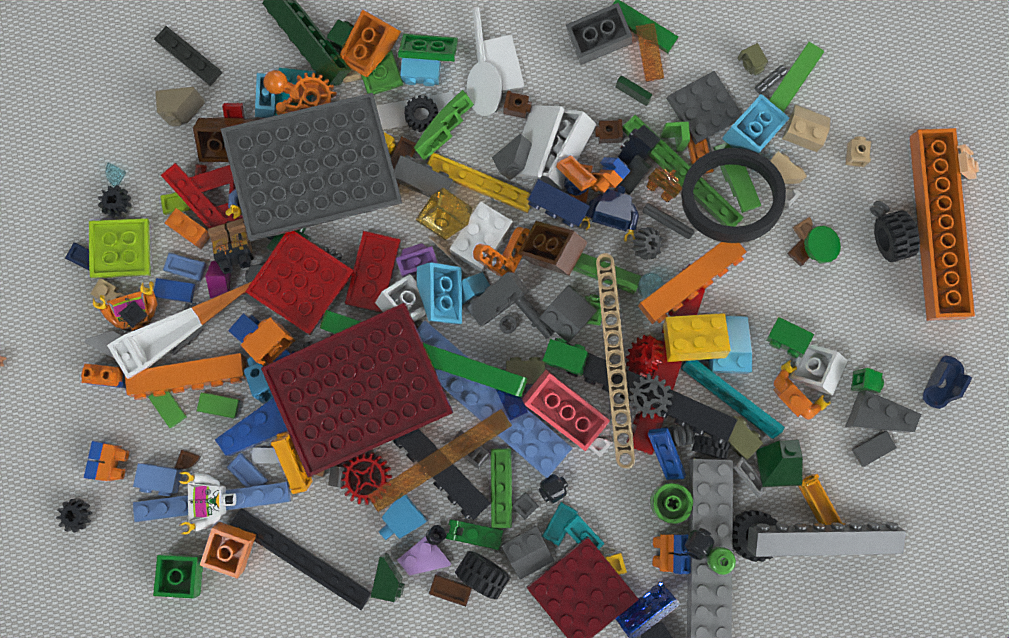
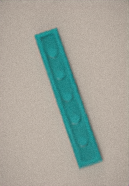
M698 360L685 361L680 367L681 370L770 438L774 439L785 429L782 424Z

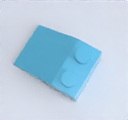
M760 94L731 126L722 139L732 148L747 149L759 154L788 121L789 117Z
M431 262L417 266V288L428 321L462 324L461 267Z
M726 316L731 351L726 358L709 359L708 369L713 373H751L752 347L748 317Z

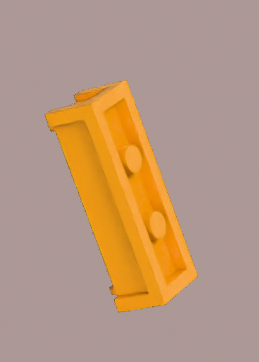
M289 432L278 433L276 435L277 438L271 441V446L274 447L289 482V489H291L292 494L305 492L313 480L311 477L308 478Z
M811 474L802 479V485L798 487L817 522L825 525H831L834 522L846 525L842 523L818 480V474Z

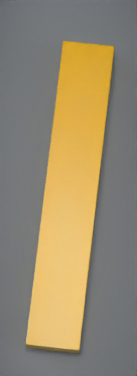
M433 153L430 156L427 165L431 166L435 172L439 173L441 171L448 174L449 178L453 179L452 182L523 212H529L531 206L528 205L529 200L526 199L529 192L439 154Z

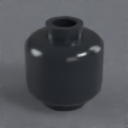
M552 474L540 482L538 491L545 502L549 501L554 504L567 495L566 487H568V484L563 476L559 478L556 474Z
M703 528L692 530L684 545L687 555L696 560L708 558L715 543L714 539L710 536L711 533Z

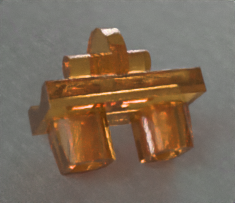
M655 168L648 176L649 181L646 187L651 191H655L659 186L664 190L661 198L666 202L676 198L682 190V186L677 184L679 179L674 176L676 173L675 169L669 173L665 169L661 172Z

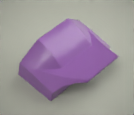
M423 243L403 249L401 256L396 258L402 277H406L409 274L411 276L416 275L417 266L430 262L438 263L433 247H427Z

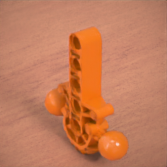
M278 70L268 72L263 80L264 87L271 94H281L283 92L289 94L287 100L277 103L276 113L278 115L331 103V98L337 96V93L332 91L334 86H327L329 80L325 79L322 81V75L315 78L314 72L311 77L304 73L303 79L298 75L296 85L288 82L285 74ZM313 95L316 97V101L309 102L306 97ZM291 102H294V103H298V105H297V106H295V105H290V103H291Z

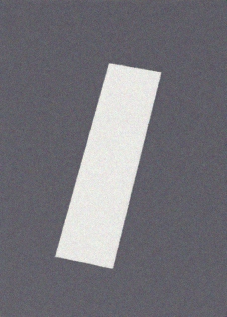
M447 92L427 97L428 99H433V103H436L439 113L453 99V93ZM409 100L377 105L383 130L408 125L405 120L404 111L405 105L407 106ZM418 108L414 112V116L418 120H424L429 115L425 108Z

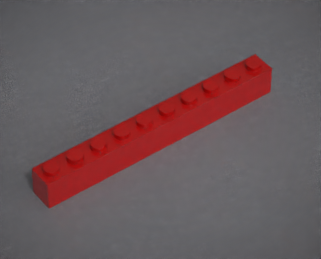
M701 287L697 290L699 294L690 301L688 298L685 299L680 309L676 312L671 310L667 315H670V317L697 315L705 289ZM663 337V340H659L661 342L660 345L664 347L661 351L664 356L660 358L662 364L657 365V371L653 369L651 379H654L657 375L659 382L666 380L664 386H670L671 390H673L682 361L667 362L665 338ZM643 412L635 413L632 422L635 425L632 432L634 450L653 455L654 449L649 439L648 431L649 429H660L664 418L654 414L653 419H651L650 414L643 418Z

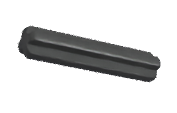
M647 203L642 210L644 214L687 239H690L694 233V229L650 203Z

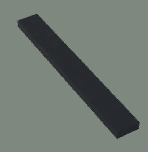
M241 508L230 525L256 534L254 540L256 543L362 611L371 597L370 590L245 509Z

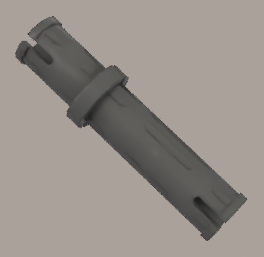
M524 296L515 302L532 322L531 325L536 327L546 340L555 333L553 329L539 318L541 315Z

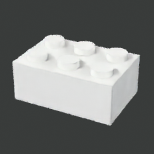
M480 201L450 247L451 254L478 271L484 272L486 267L473 257L475 246L485 244L497 251L511 230L513 221Z

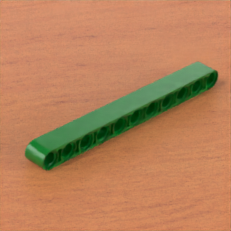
M326 310L320 329L336 334L361 321ZM423 343L434 368L522 397L528 378Z

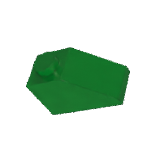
M870 368L853 371L851 390L859 392L867 390L874 394L880 393L884 387L883 373Z

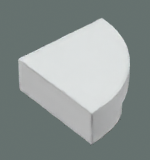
M786 189L785 206L789 208L802 193L795 189Z
M596 438L589 446V449L600 457L612 442L604 438Z

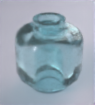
M654 273L643 275L638 284L639 294L646 299L663 286V280Z

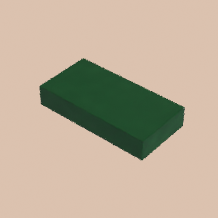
M620 75L615 88L643 105H648L652 93L624 76Z

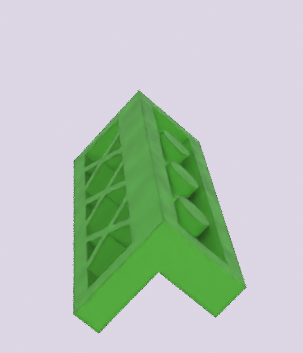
M582 253L573 271L598 280L597 258ZM605 261L601 263V267L607 268L610 266V263H607ZM615 266L617 288L634 295L641 276ZM606 279L603 283L611 286L613 281Z

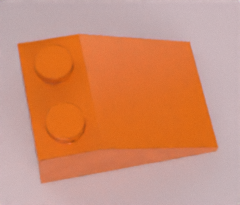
M362 9L340 56L351 69L368 77L391 51L401 31Z

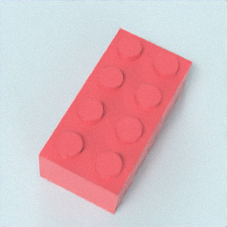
M545 369L522 398L523 403L584 451L589 448L610 422L604 413L547 369Z

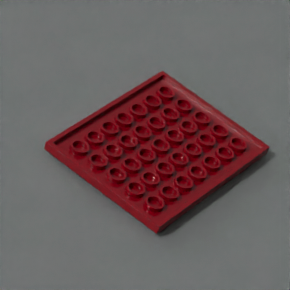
M406 303L395 306L261 368L308 478L454 413Z

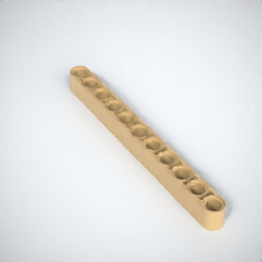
M603 253L598 256L596 265L617 464L621 468L630 469L635 464V452L616 270L613 257L608 253ZM603 261L611 262L607 268L601 267V263ZM606 279L613 281L609 287H605L602 284ZM608 298L615 300L611 306L605 305L604 302ZM615 317L617 322L614 325H608L606 323L607 319ZM612 336L619 338L618 343L615 345L608 343L609 338ZM615 355L620 356V363L612 364L610 362L611 357ZM615 375L623 377V381L620 384L612 382V378ZM622 394L625 396V401L622 404H616L614 402L615 396ZM620 414L626 415V423L618 424L616 422L617 416ZM620 435H628L629 442L624 445L618 442ZM624 454L631 456V462L628 465H623L620 462V458Z

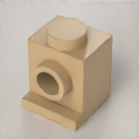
M862 136L854 137V139L847 143L845 165L865 167L871 162V141H866V138Z

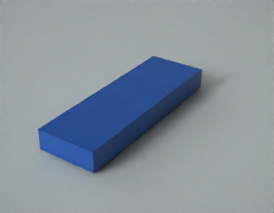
M668 428L649 429L648 436L666 480L685 479L686 473Z

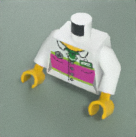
M185 471L179 473L187 475L185 481L179 482L182 484L188 483V522H183L179 525H186L188 530L180 534L186 535L191 530L198 531L211 527L220 520L221 515L226 514V506L236 505V494H226V487L220 485V482L212 476L192 473L190 475Z

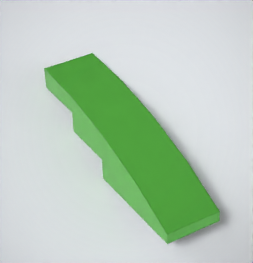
M463 90L438 113L415 145L414 149L423 160H426L453 137L450 132L463 121L460 116L474 105Z
M728 143L713 147L714 151L732 148ZM720 166L724 179L729 183L733 197L737 198L742 213L762 206L745 166Z

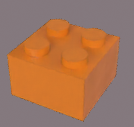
M269 317L259 323V328L255 332L245 336L241 346L257 363L266 366L276 360L296 340L279 322Z
M218 522L211 529L200 566L238 578L245 570L256 534Z

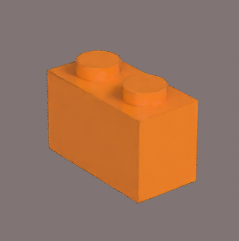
M177 208L165 221L167 226L200 249L210 239L205 228Z

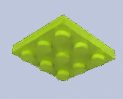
M148 218L89 221L90 278L151 276L150 227Z

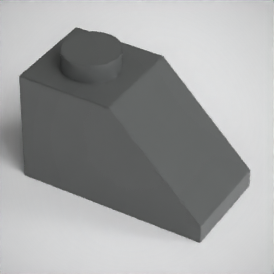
M522 134L515 137L492 157L499 173L509 180L525 169L531 149V142Z

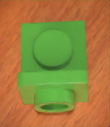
M595 294L585 296V299L598 309L586 324L600 326L602 320L600 296Z

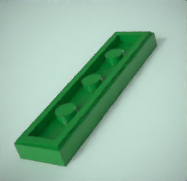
M615 0L613 4L619 3L630 31L667 54L670 52L679 36L624 2Z

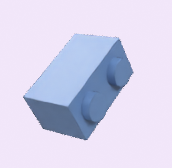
M138 463L133 487L140 488L139 491L144 493H151L152 490L159 491L158 495L171 496V493H178L179 481L182 475L179 473L182 469Z

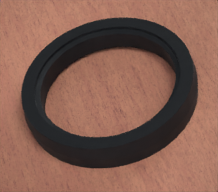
M724 148L702 156L690 167L682 185V206L692 226L708 238L725 243L749 242L763 236L775 226L785 206L786 188L783 177L777 167L764 156L747 149ZM718 166H745L759 173L767 181L772 191L773 204L764 217L752 224L738 227L721 225L707 218L699 210L693 194L697 181L707 171Z

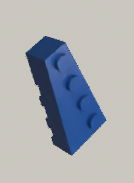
M272 398L217 437L215 441L225 456H232L261 443L268 442L276 438L278 433L288 430L274 398Z

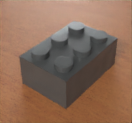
M619 3L566 24L567 33L580 65L632 44V35Z

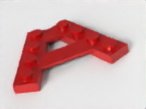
M174 163L161 174L163 179L209 229L225 225L228 221L232 222L243 218L240 215L234 219L233 213L229 216L226 215V210L229 209L228 203L215 206L203 193L230 184L229 194L236 189L230 165L189 177L177 163Z

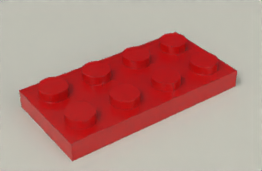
M363 231L345 305L382 313V310L375 302L381 292L390 286L401 242L400 239Z

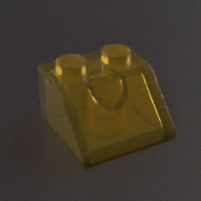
M442 187L430 197L415 221L446 240L468 225L473 208Z

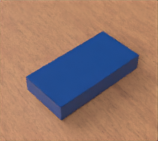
M156 278L154 287L156 298L192 303L195 284Z

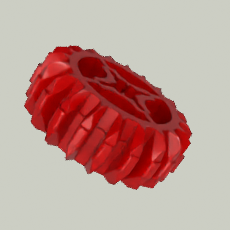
M367 452L362 453V458L358 455L355 457L356 460L353 458L349 459L350 465L348 463L343 464L347 471L342 472L345 478H342L341 481H345L346 484L341 489L348 488V491L344 493L345 496L353 494L350 501H354L358 497L357 504H361L364 499L365 505H369V498H371L373 503H376V496L379 499H383L384 497L381 492L386 494L389 492L384 487L385 485H392L391 482H386L387 478H393V475H386V472L390 471L391 467H383L387 464V461L384 460L380 463L381 455L374 459L375 453L371 452L368 458ZM367 461L372 463L365 471L355 468L361 462ZM376 467H378L381 473V483H378L374 478ZM351 473L358 479L356 489H354L351 483ZM369 473L370 477L368 478H370L371 482L367 481L363 484L362 475L360 474L367 475ZM367 485L377 489L369 495L360 493Z

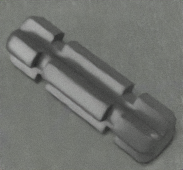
M780 65L755 86V91L758 94L764 93L766 89H769L786 75L787 69Z

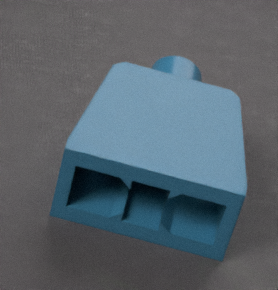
M250 357L247 359L249 367L244 369V373L252 396L265 404L274 397L261 370L264 365L257 363Z
M403 492L382 516L386 525L378 532L385 540L394 533L400 539L428 520Z

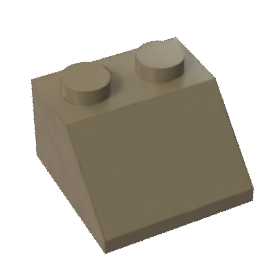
M194 87L155 91L157 113L171 126H181L183 123H188L205 104L203 97Z

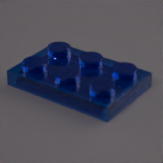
M661 582L653 586L644 596L639 597V600L620 614L616 621L629 638H638L676 609L680 603Z

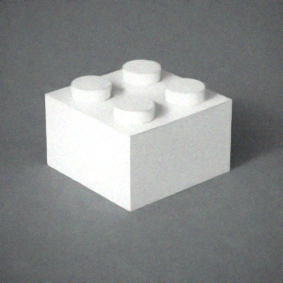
M410 274L383 290L375 302L382 312L406 303L414 322L426 315L417 288V282Z

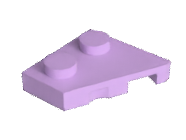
M426 536L397 559L409 575L448 567L452 564L438 545L430 544Z

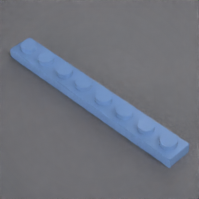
M289 482L226 490V494H236V505L226 506V510L291 502ZM188 495L133 502L134 522L188 515Z

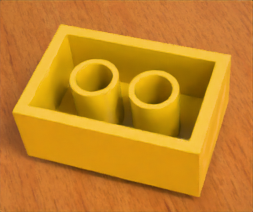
M725 313L665 318L663 330L667 362L726 358L731 351Z

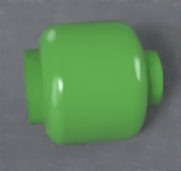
M715 547L711 550L707 563L712 571L725 575L734 569L736 559L729 549Z

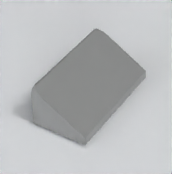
M741 456L733 460L734 469L754 494L760 498L766 488L762 487L760 477L744 457Z

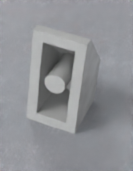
M122 330L119 333L109 331L87 338L84 343L114 358L107 345L127 334V332Z

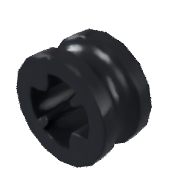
M434 525L426 533V539L432 545H438L446 538V532L440 525Z

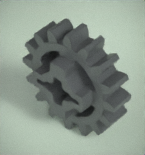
M648 375L647 380H644L641 376L640 383L633 382L636 388L629 389L633 395L628 398L629 400H634L631 407H637L636 414L643 412V418L650 414L651 419H653L654 414L661 417L662 410L668 412L665 406L672 405L668 398L673 397V394L667 393L671 387L664 386L666 380L659 382L657 375L654 379H651V376ZM650 384L648 388L644 390L640 389L644 385ZM658 386L663 390L664 397L658 394ZM653 392L656 398L648 401L645 395H650ZM637 397L643 399V407L639 405ZM656 404L661 405L657 409L651 410L652 406Z

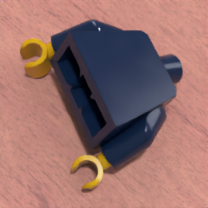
M618 185L614 188V191L607 189L604 194H599L589 202L588 205L590 207L579 227H581L583 222H587L586 231L589 230L591 226L590 219L592 218V222L626 232L629 229L628 233L623 237L624 242H626L628 235L633 237L632 240L635 239L634 230L637 228L639 214L635 204L632 203V197L624 194L625 188Z

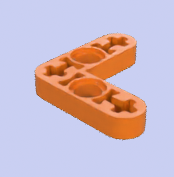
M517 227L502 255L488 245L478 244L473 250V257L500 277L508 272L514 273L522 258L518 252L530 230L524 227ZM515 248V249H516V253H515V255L512 257V251H513V249ZM496 257V263L492 266V260Z

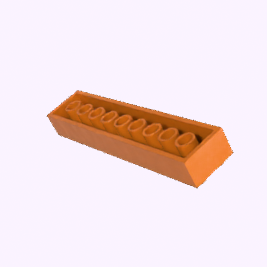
M956 128L920 129L910 136L927 321L962 320L975 316Z

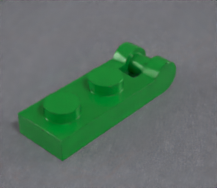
M449 519L448 525H450L449 533H446L445 539L496 550L500 549L503 530ZM458 527L464 528L462 535L457 534Z

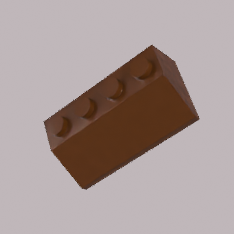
M198 118L193 126L199 162H229L221 129L260 119Z

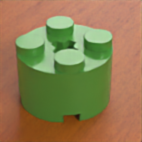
M664 483L659 485L651 494L650 506L658 519L667 523L677 524L685 521L691 514L693 498L690 492L682 485ZM669 499L675 500V502L673 503L674 507L667 505L669 503Z

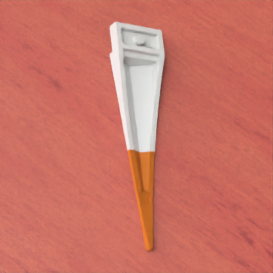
M251 282L165 319L127 333L108 344V348L126 378L129 379L153 365L245 293Z

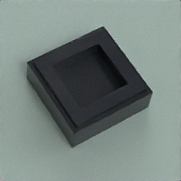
M136 301L131 302L119 313L132 328L148 316Z

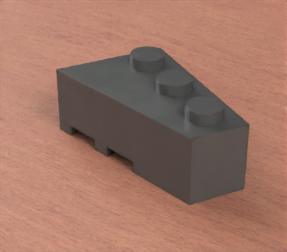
M866 390L858 392L845 427L910 433L915 432L922 414Z

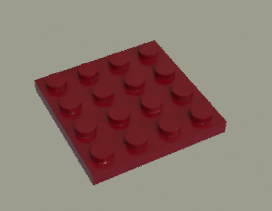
M588 536L526 586L528 591L567 638H593L639 600Z

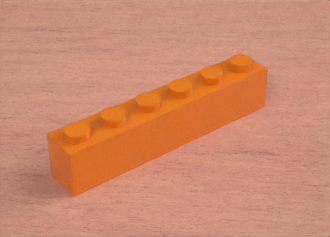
M720 242L640 302L638 307L651 324H654L656 321L660 324L668 317V312L671 310L676 312L680 309L685 299L692 300L699 294L697 290L701 287L706 289L714 283L712 279L717 275L720 278L729 271V266L732 264L737 266L744 260L742 256L747 251L740 243Z
M238 353L147 368L129 379L125 376L126 393L135 400L146 399V396L151 394L155 397L164 396L166 391L183 393L185 389L189 388L201 390L207 385L220 387L225 382H230L231 384L242 383V380L246 379L244 369L247 368L246 357Z

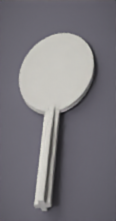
M474 7L472 10L478 63L473 66L469 73L467 95L474 104L472 108L477 114L490 116L499 107L502 97V82L497 69L491 63L485 61L480 8Z

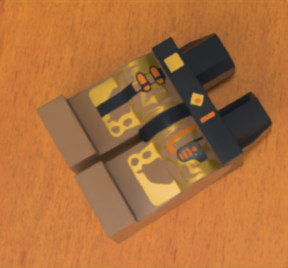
M243 218L226 223L227 228L223 224L208 229L214 259L224 274L231 273L234 265L239 264L240 268L250 267L251 260H254L252 245L248 239Z

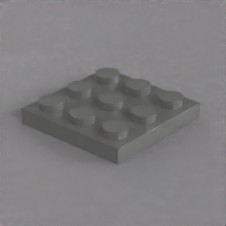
M715 71L668 95L666 98L680 121L689 122V133L695 145L731 126L742 115Z

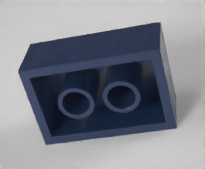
M540 179L535 180L526 197L529 200L528 205L538 210L540 207L546 209L545 214L555 219L557 216L563 218L561 222L572 228L574 225L580 226L590 207Z

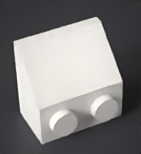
M809 344L803 357H798L795 363L797 370L791 373L790 378L814 390L833 395L848 360L838 351Z

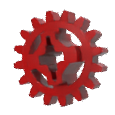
M643 335L642 339L637 338V343H631L633 347L627 350L630 354L625 358L629 360L626 363L629 371L646 378L647 374L653 375V369L658 370V364H662L660 358L664 356L661 353L664 347L660 345L661 342L650 335Z

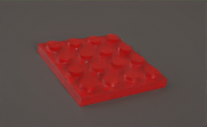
M295 231L284 234L245 292L311 335L324 317L325 311L330 308L354 273V270Z

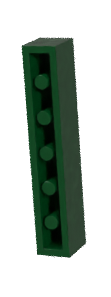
M264 0L262 4L267 9V12L276 20L278 26L287 34L289 40L298 48L300 54L311 65V68L318 75L323 76L322 81L328 79L329 83L327 86L340 85L351 69L296 0Z

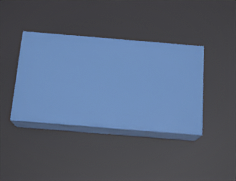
M169 252L163 271L201 282L207 264Z
M242 453L227 466L245 487L261 486L269 481Z

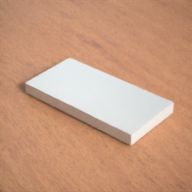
M532 105L522 133L532 145L525 169L516 177L541 179L564 112V108L561 106Z

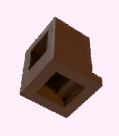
M507 90L503 107L504 114L525 119L526 113H530L532 106L529 96L512 93Z
M622 119L599 121L598 126H595V138H598L599 144L621 143L623 138Z

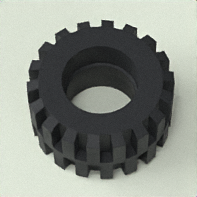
M900 210L876 218L874 224L876 244L880 253L888 262H896L917 255L920 247L919 233L914 220L908 212Z
M749 510L741 512L742 514L735 517L736 520L733 521L732 548L736 550L738 555L754 562H764L765 559L770 560L773 556L755 557L747 550L746 531L753 524L763 523L769 526H776L778 521L772 518V515L762 511Z
M467 551L455 571L457 577L462 582L490 599H498L510 579L508 573L501 567L474 551Z

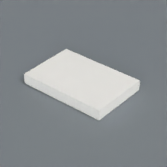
M512 34L484 40L485 61L491 63L497 69L502 82V93L507 92V90L523 89L525 86Z

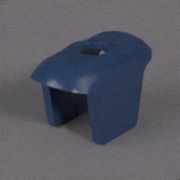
M946 355L941 358L931 374L923 392V400L930 407L941 409L949 402L963 397L972 377L964 374V367L959 360ZM944 380H946L945 387L939 388L938 386H941Z

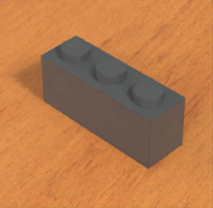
M408 155L400 156L394 169L397 183L440 203L444 201L453 179L449 178L448 174L441 171L439 173L435 172L427 164H418L414 158Z

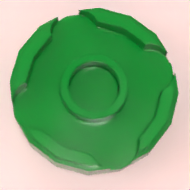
M817 226L807 233V238L804 241L805 251L812 260L817 261L819 264L832 262L838 257L841 244L837 233L827 226Z

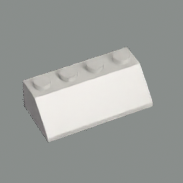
M564 109L540 179L543 182L557 188L564 186L566 176L556 168L557 162L570 155L578 160L597 125L585 112Z

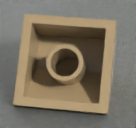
M795 105L782 139L818 152L824 146L830 130V118Z

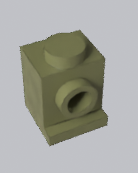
M758 43L742 50L737 57L739 61L743 60L744 68L751 75L754 74L755 76L762 73L768 63Z

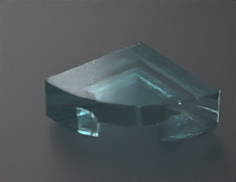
M108 162L105 173L107 180L115 187L119 186L126 171Z

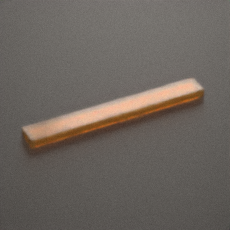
M500 409L367 496L377 512H379L511 427L512 424L503 410Z

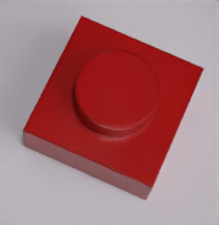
M243 103L223 104L224 118L245 119Z

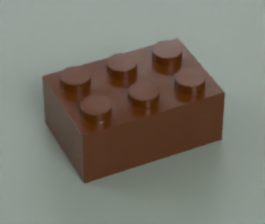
M535 221L518 254L533 265L570 276L588 242L573 230Z

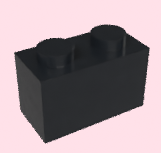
M645 125L638 130L635 128L628 136L630 140H626L620 147L622 151L618 157L626 165H629L637 154L646 161L661 139Z

